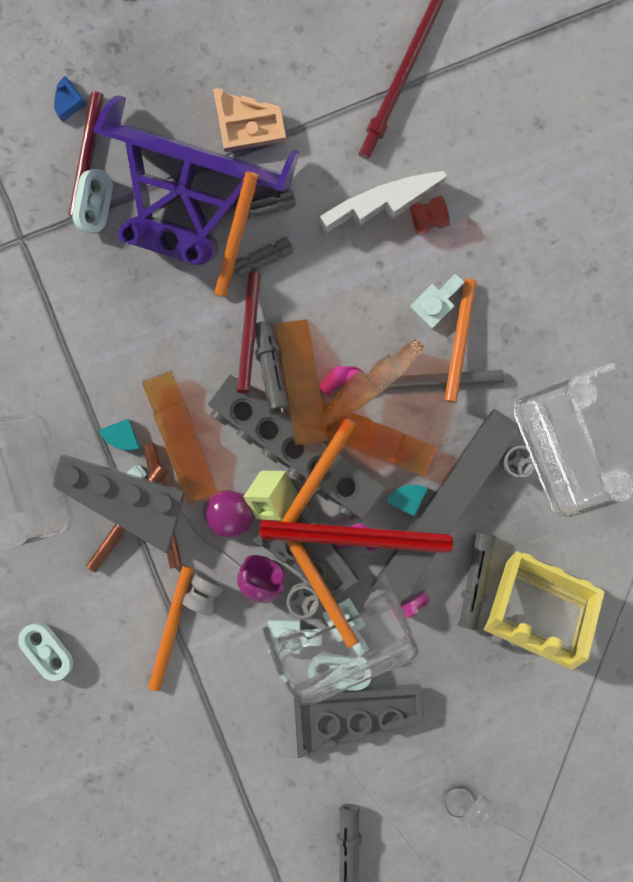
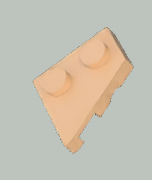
M213 89L225 152L286 142L280 106L270 103H258L253 98L243 95L240 98L224 93L222 89Z

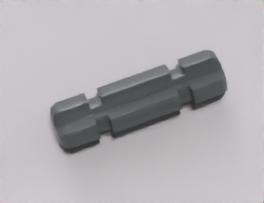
M292 190L280 191V195L276 196L275 193L253 198L247 219H250L251 215L258 217L278 212L279 208L282 207L283 210L294 208L296 203Z
M283 237L275 241L276 244L273 246L270 243L249 253L247 258L243 256L236 259L234 268L239 277L248 275L254 268L258 270L278 261L280 256L284 258L292 254L293 247L287 237Z

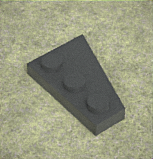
M305 506L295 522L319 524L307 506ZM260 535L251 540L258 546H263L274 554L276 559L292 567L302 575L301 577L308 581L285 540L262 539ZM301 542L333 598L359 581V577L334 544Z

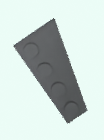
M67 455L60 456L52 486L162 552H169L186 490Z
M420 684L366 687L359 691L334 689L294 692L298 758L308 756L310 752L319 749L327 750L337 747L336 744L351 739L356 741L365 738L367 734L380 730L385 732L423 720L422 689Z

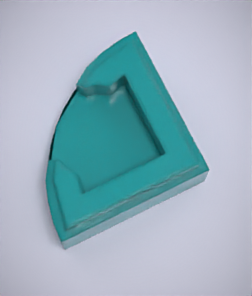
M130 419L99 430L104 440L115 448L121 450L141 449Z
M417 484L402 486L393 491L385 502L415 516L428 487Z

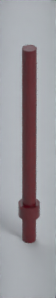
M430 0L375 118H371L367 126L366 132L368 134L358 153L360 157L369 160L378 140L384 137L388 128L387 121L444 0Z

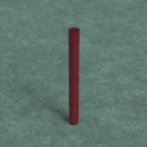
M92 91L69 209L70 216H73L80 176L85 171L90 170L97 135L93 131L101 113L104 97L102 93Z
M250 272L248 274L237 393L239 394L250 393L261 274L258 272Z

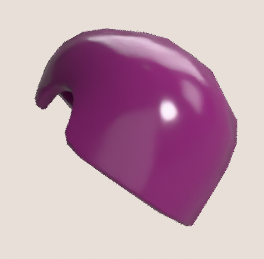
M224 489L208 498L204 507V519L215 534L225 538L238 537L249 530L254 514L251 507L245 501L244 494Z
M256 554L245 558L237 573V585L240 588V592L254 603L269 604L276 600L284 589L285 572L276 562Z

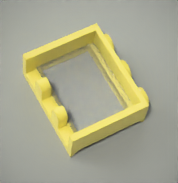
M516 551L504 564L505 568L490 617L483 630L573 670L589 658L605 591L595 587L587 580L577 579L566 574L561 568L548 566L537 561L530 554Z

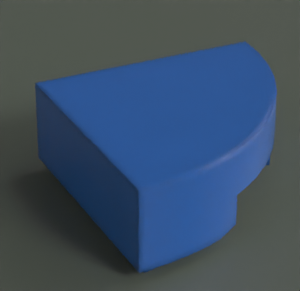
M66 75L57 84L54 100L55 112L62 123L87 104Z

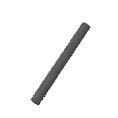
M503 370L462 372L460 385L504 382ZM449 373L377 377V387L380 390L447 386Z

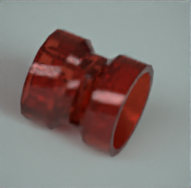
M441 195L431 198L430 202L425 204L417 202L410 205L412 222L418 235L426 234L434 227L442 229L450 226L448 209Z

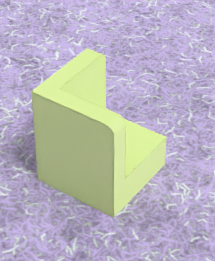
M260 471L243 497L251 507L256 519L282 521L298 493L286 471Z

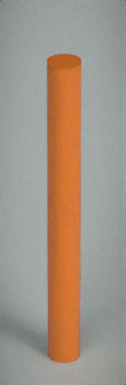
M247 171L244 176L214 292L218 296H227L258 180V175L253 172Z
M470 278L464 279L444 399L448 403H457L477 283L476 280Z
M348 418L344 419L283 517L282 522L297 521L357 424Z
M286 541L347 647L350 648L359 642L358 638L302 543L299 541Z
M182 565L148 685V688L153 691L161 690L184 607L182 602L188 593L194 568Z

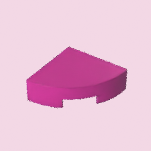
M424 590L402 601L398 607L404 619H408L418 613L417 609L428 606L430 599Z

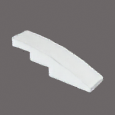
M444 171L410 176L377 186L344 201L322 214L319 224L327 234L351 217H353L359 227L383 210L388 213L391 219H394L441 187L447 175Z

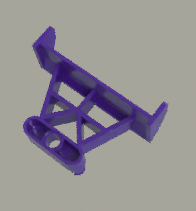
M120 95L114 96L107 102L94 127V133L123 141L126 145L138 216L130 218L125 224L120 226L118 230L120 241L124 244L128 242V245H134L185 261L187 264L191 263V265L206 264L217 256L219 245L211 234L238 202L245 173L247 171L256 173L258 175L257 184L279 191L290 189L300 151L292 150L282 172H278L121 123L126 97ZM141 147L183 160L184 165L179 184L146 174ZM197 165L243 179L228 199L191 188ZM147 184L171 192L151 205ZM182 196L196 230L153 217V215ZM197 199L221 207L209 223H207ZM168 231L175 233L178 238L176 248H172L166 242Z

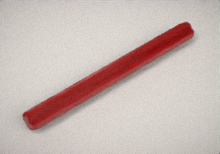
M269 520L261 521L259 535L262 539L450 553L453 549V537L449 534Z

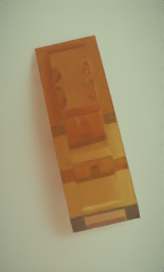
M307 319L276 323L295 446L328 441Z
M414 339L403 346L395 358L388 354L377 361L368 374L360 370L351 376L317 421L315 427L320 430L358 410L381 394L408 369L425 346L417 339Z
M169 370L143 380L142 385L153 409L154 419L165 442L166 452L182 490H186L185 497L188 504L218 493L205 453L173 371Z
M314 398L303 428L333 439L344 419L348 418L357 425L345 445L426 476L437 448L435 445Z

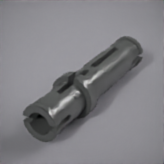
M260 321L256 323L255 339L257 350L255 355L262 369L269 413L271 415H281L290 408L279 363V357L281 356L280 347L276 345L273 324L270 321Z
M476 532L465 591L462 590L461 597L464 600L460 621L458 622L460 627L478 630L482 603L486 602L487 599L484 592L496 536ZM480 560H481V566H480L479 576H478V578H477L478 570H479V565H480Z
M343 804L339 807L340 833L337 834V844L340 846V882H359V846L362 844V835L359 833L360 807L355 804Z

